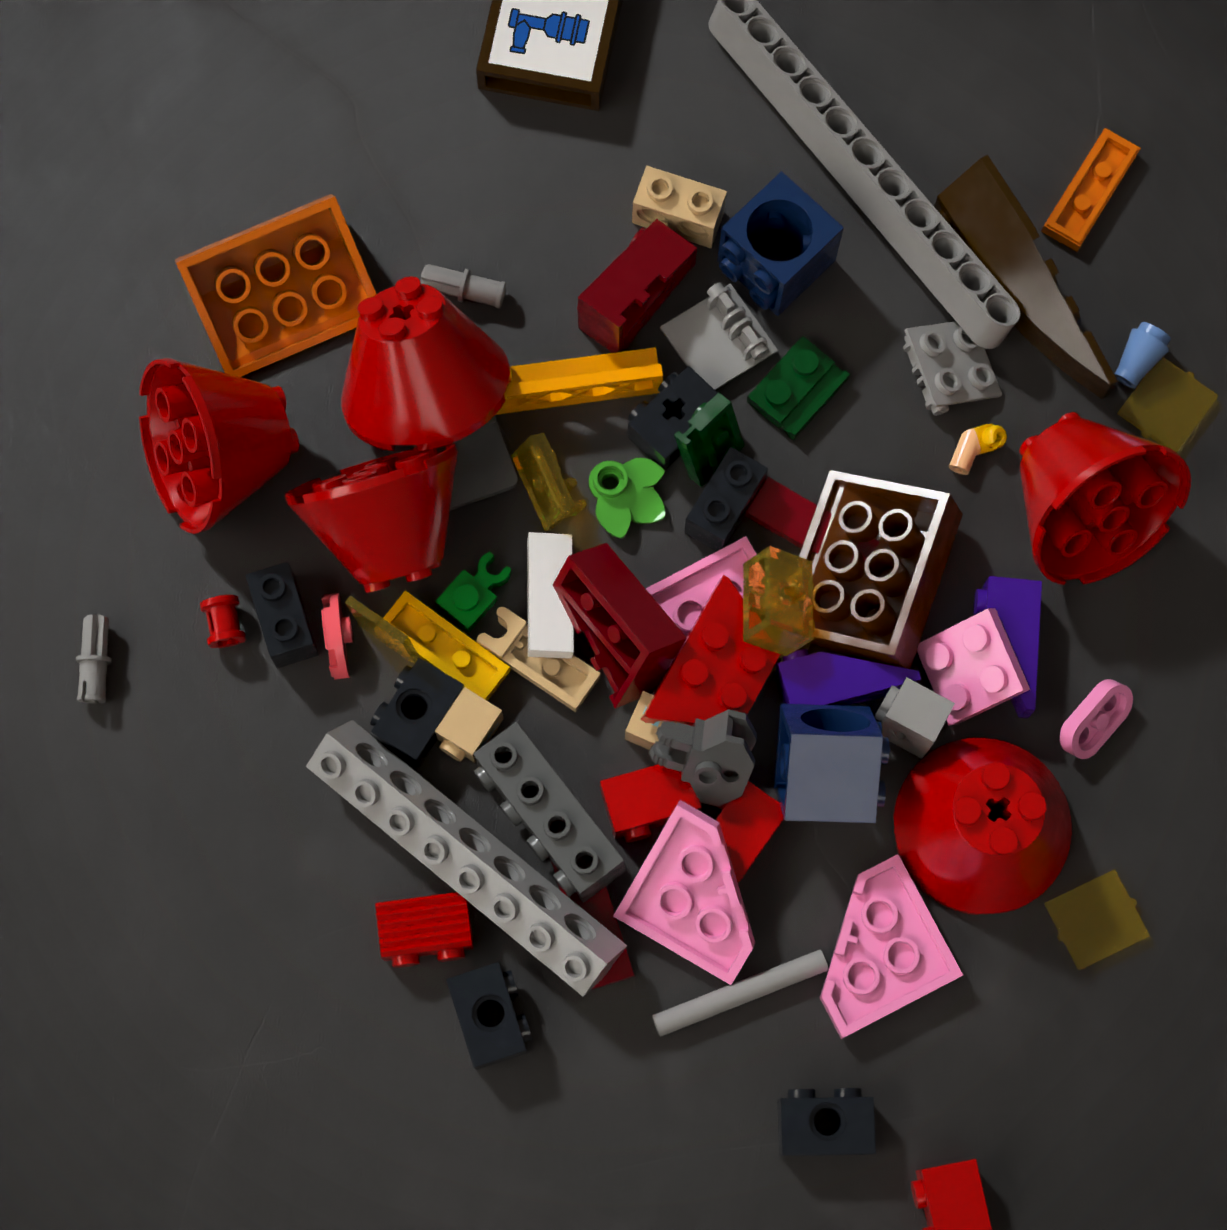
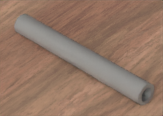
M819 949L735 982L732 985L725 986L654 1014L652 1018L661 1037L829 970L822 951Z

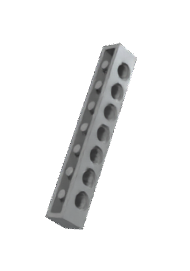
M351 720L327 732L306 765L309 770L580 995L584 996L603 979L627 947L624 942L355 721Z

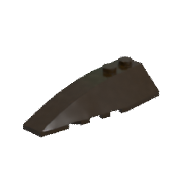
M987 154L937 196L934 207L1015 300L1020 309V318L1015 327L1032 345L1062 371L1103 399L1111 393L1117 383V379L1092 332L1087 330L1082 333L1079 327L1081 325L1080 310L1072 296H1062L1055 276L1059 271L1052 258L1046 261L1042 259L1033 242L1040 235Z

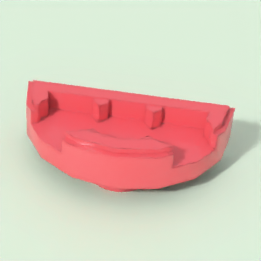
M340 593L326 594L321 598L323 604L321 614L326 650L328 649L329 670L334 680L350 678L346 643H353L350 616L343 617Z

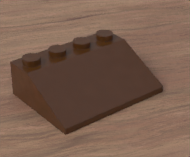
M830 470L774 628L779 632L851 658L911 669L963 516L950 493ZM828 511L832 513L817 554L812 549L825 513ZM873 539L880 542L878 547L865 561V558L857 548L858 543L868 542ZM853 554H854V559H853L852 563L849 565V563H850V561H851V558H852V556H853Z

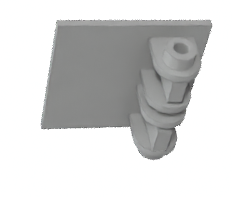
M720 282L708 289V298L660 327L687 367L690 366L714 390L719 389L778 352L776 346L731 283L723 287Z
M956 321L911 327L904 330L906 333L904 337L906 344L903 346L904 352L909 356L913 367V375H922L917 379L916 383L918 387L926 386L922 390L926 401L925 407L927 410H932L934 416L949 411L948 405L1002 396L985 348L973 342Z

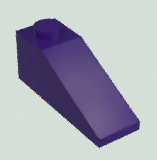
M989 576L982 589H976L974 615L988 608L996 609L1030 688L1029 691L1010 700L1018 718L1028 719L1035 711L1042 581Z
M807 649L797 650L782 657L783 662H779L775 670L784 704L852 706L885 697L892 685L900 689L906 677L918 684L921 680L918 670L826 652L809 654Z

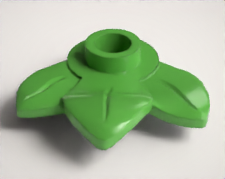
M634 458L624 464L616 461H604L593 468L589 476V489L597 499L596 518L606 532L616 538L623 539L628 532L631 521L639 524H652L665 518L663 501L653 488L665 473V470L660 465L650 459ZM612 477L618 481V486L615 489H606L602 485L603 480Z

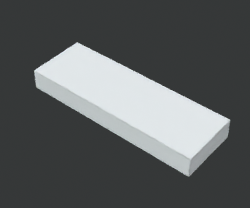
M528 533V657L572 659L574 653L573 625L552 585L567 557L572 555V534Z

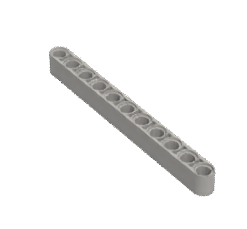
M718 0L708 22L709 29L714 37L954 320L962 327L971 340L985 349L998 347L1020 318V309L1015 300L757 0Z

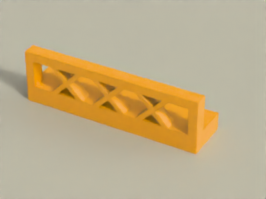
M656 347L510 366L512 383H508L504 393L506 401L496 415L660 393L658 388L663 382L661 364H658Z

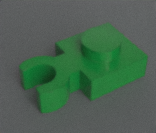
M491 552L481 557L478 563V573L474 577L466 570H463L435 601L437 607L468 633L498 601L497 596L490 590L493 587L505 585L512 574L508 566L498 575H491L487 572L488 566L495 560Z

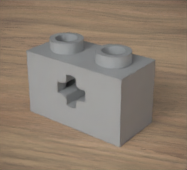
M906 677L900 689L893 685L891 686L874 718L881 721L883 737H888L890 742L923 759L935 742L955 703Z

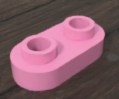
M1106 679L1098 683L1063 723L1060 731L1062 749L1080 759H1088L1095 755L1129 715L1133 704V695L1130 688L1112 679Z

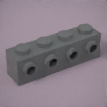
M517 722L473 753L479 766L473 771L488 792L496 788L505 800L500 805V808L515 827L522 823L532 836L526 841L536 856L542 862L548 857L559 870L553 877L568 897L576 893L584 903L627 871L623 858Z

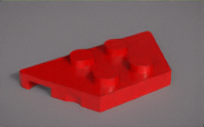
M725 575L720 578L690 630L686 641L680 648L640 719L643 722L654 724L656 721H673L674 723L678 722L693 726L696 718L707 720L728 709L748 715L777 662L780 652L734 584Z

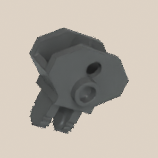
M728 709L707 720L696 718L693 726L678 722L674 723L673 721H663L656 732L659 742L655 741V744L651 746L649 751L651 761L660 766L663 765L665 768L681 771V781L690 783L701 803L719 807L742 796L755 766V758L751 751L757 741V732L746 713Z

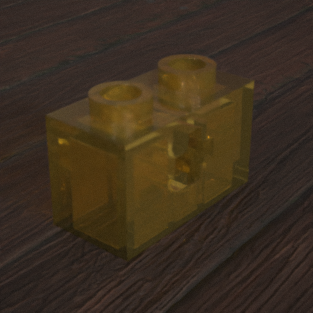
M769 546L743 563L744 642L787 656L814 640L812 561Z

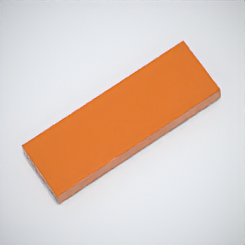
M1104 128L1047 219L1041 232L1078 252L1141 148Z

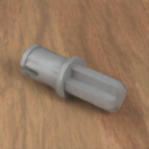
M431 264L425 265L420 280L421 284L432 286L443 294L458 297V302H463L464 299L492 305L499 309L502 306L506 291V282L504 281L499 282L471 275L469 269H465L463 273Z
M91 614L83 619L81 655L76 656V662L80 663L78 702L97 704V701L98 703L106 702L107 665L111 664V658L107 657L109 619L107 616Z

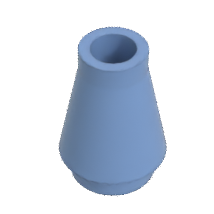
M1141 322L1137 329L1133 328L1119 366L1114 373L1116 379L1130 388H1136L1140 380L1169 351L1167 345L1171 340L1170 336L1160 328L1147 322Z

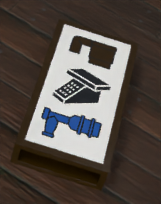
M492 0L476 68L478 89L599 111L623 0Z

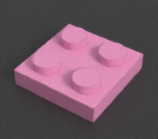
M988 608L920 642L918 645V655L934 692L955 703L946 719L948 726L957 725L1030 690L995 608Z

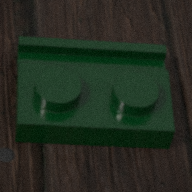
M802 336L747 396V403L776 427L782 428L794 441L848 381L850 374L847 371L843 372L835 365L831 358Z
M719 392L709 402L701 404L695 410L692 418L688 421L690 428L684 434L680 431L674 434L689 478L700 487L706 483L704 477L710 471L715 473L730 447L740 451L745 446L732 403Z

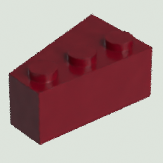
M658 219L647 229L642 227L631 240L629 247L578 296V328L611 353L623 352L696 264L697 247Z
M607 542L569 555L552 585L576 633H585L596 655L590 660L596 671L603 669L614 691V694L609 696L614 708H619L640 699L643 691L652 694L687 637Z

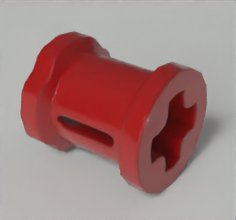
M220 595L200 602V609L206 613L210 637L207 638L209 648H225L246 641L244 631L240 630L236 609L240 604L239 596Z

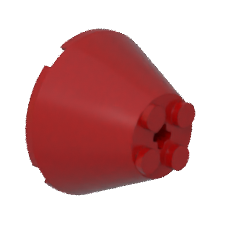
M404 277L397 281L395 286L385 289L374 297L366 298L359 303L357 307L359 318L341 396V408L345 421L350 430L359 439L374 447L394 451V445H417L418 451L430 450L451 444L474 433L489 422L501 409L506 401L504 393L508 383H512L511 367L505 352L436 288L421 284L420 279L417 277Z
M171 358L154 360L146 367L141 379L139 395H147V415L139 416L145 458L152 481L168 514L177 512L184 521L180 523L181 529L191 534L205 532L285 468L289 462L290 455L298 452V435L295 429L289 426L285 411L287 405L285 393L280 386L270 387L267 384Z
M1075 412L1063 415L1057 423L1048 427L1038 436L1035 435L1027 438L1019 449V453L1022 456L1020 474L1034 562L1047 579L1057 584L1065 585V580L1079 579L1083 584L1096 582L1133 564L1149 552L1167 534L1171 528L1166 522L1173 514L1177 505L1180 509H1184L1190 493V470L1177 452L1166 446L1081 418Z
M456 444L445 445L446 450L443 452H437L436 448L423 451L413 448L341 469L340 476L322 481L319 477L285 493L287 504L359 584H363L366 593L389 587L391 585L390 580L405 576L407 582L426 578L432 575V569L442 565L441 560L444 558L458 455Z
M961 739L930 752L906 777L898 793L893 813L896 849L911 879L925 894L938 903L967 914L1007 913L1021 908L1038 898L1053 884L1066 862L1071 844L1072 822L1066 796L1055 776L1038 758L1028 751L998 739Z

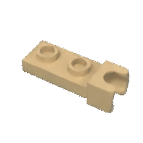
M499 607L497 609L498 622L507 630L506 634L501 638H493L486 633H480L476 642L510 666L516 673L576 712L600 679L601 673L574 655L572 659L528 657V624L509 609Z

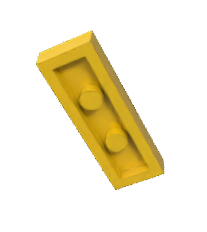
M406 590L378 624L381 630L419 658L463 683L467 689L486 701L489 700L511 671L510 666Z

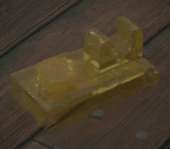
M545 433L529 436L511 455L545 531L552 530L564 518L578 515L587 506L585 499L573 501L569 492L578 483L574 478L563 479L557 456L553 449H551Z

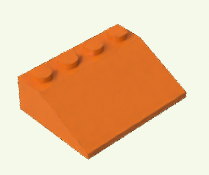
M332 194L175 259L224 372L238 377H242L356 328L359 318L357 311L359 303L366 298L376 295V291L337 199Z

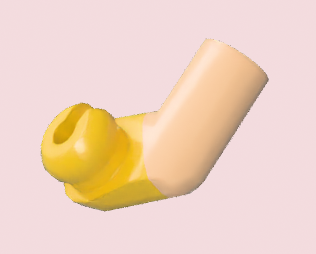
M984 424L964 431L949 464V469L961 475H968L977 455L988 453L1004 446L1007 440L1005 429L999 425Z

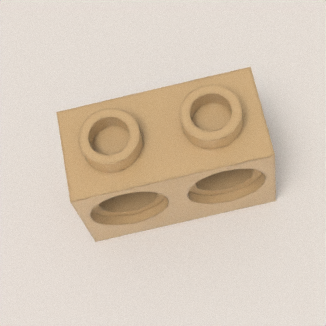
M646 165L633 201L632 223L648 228L658 219L687 241L712 248L725 211L727 191Z

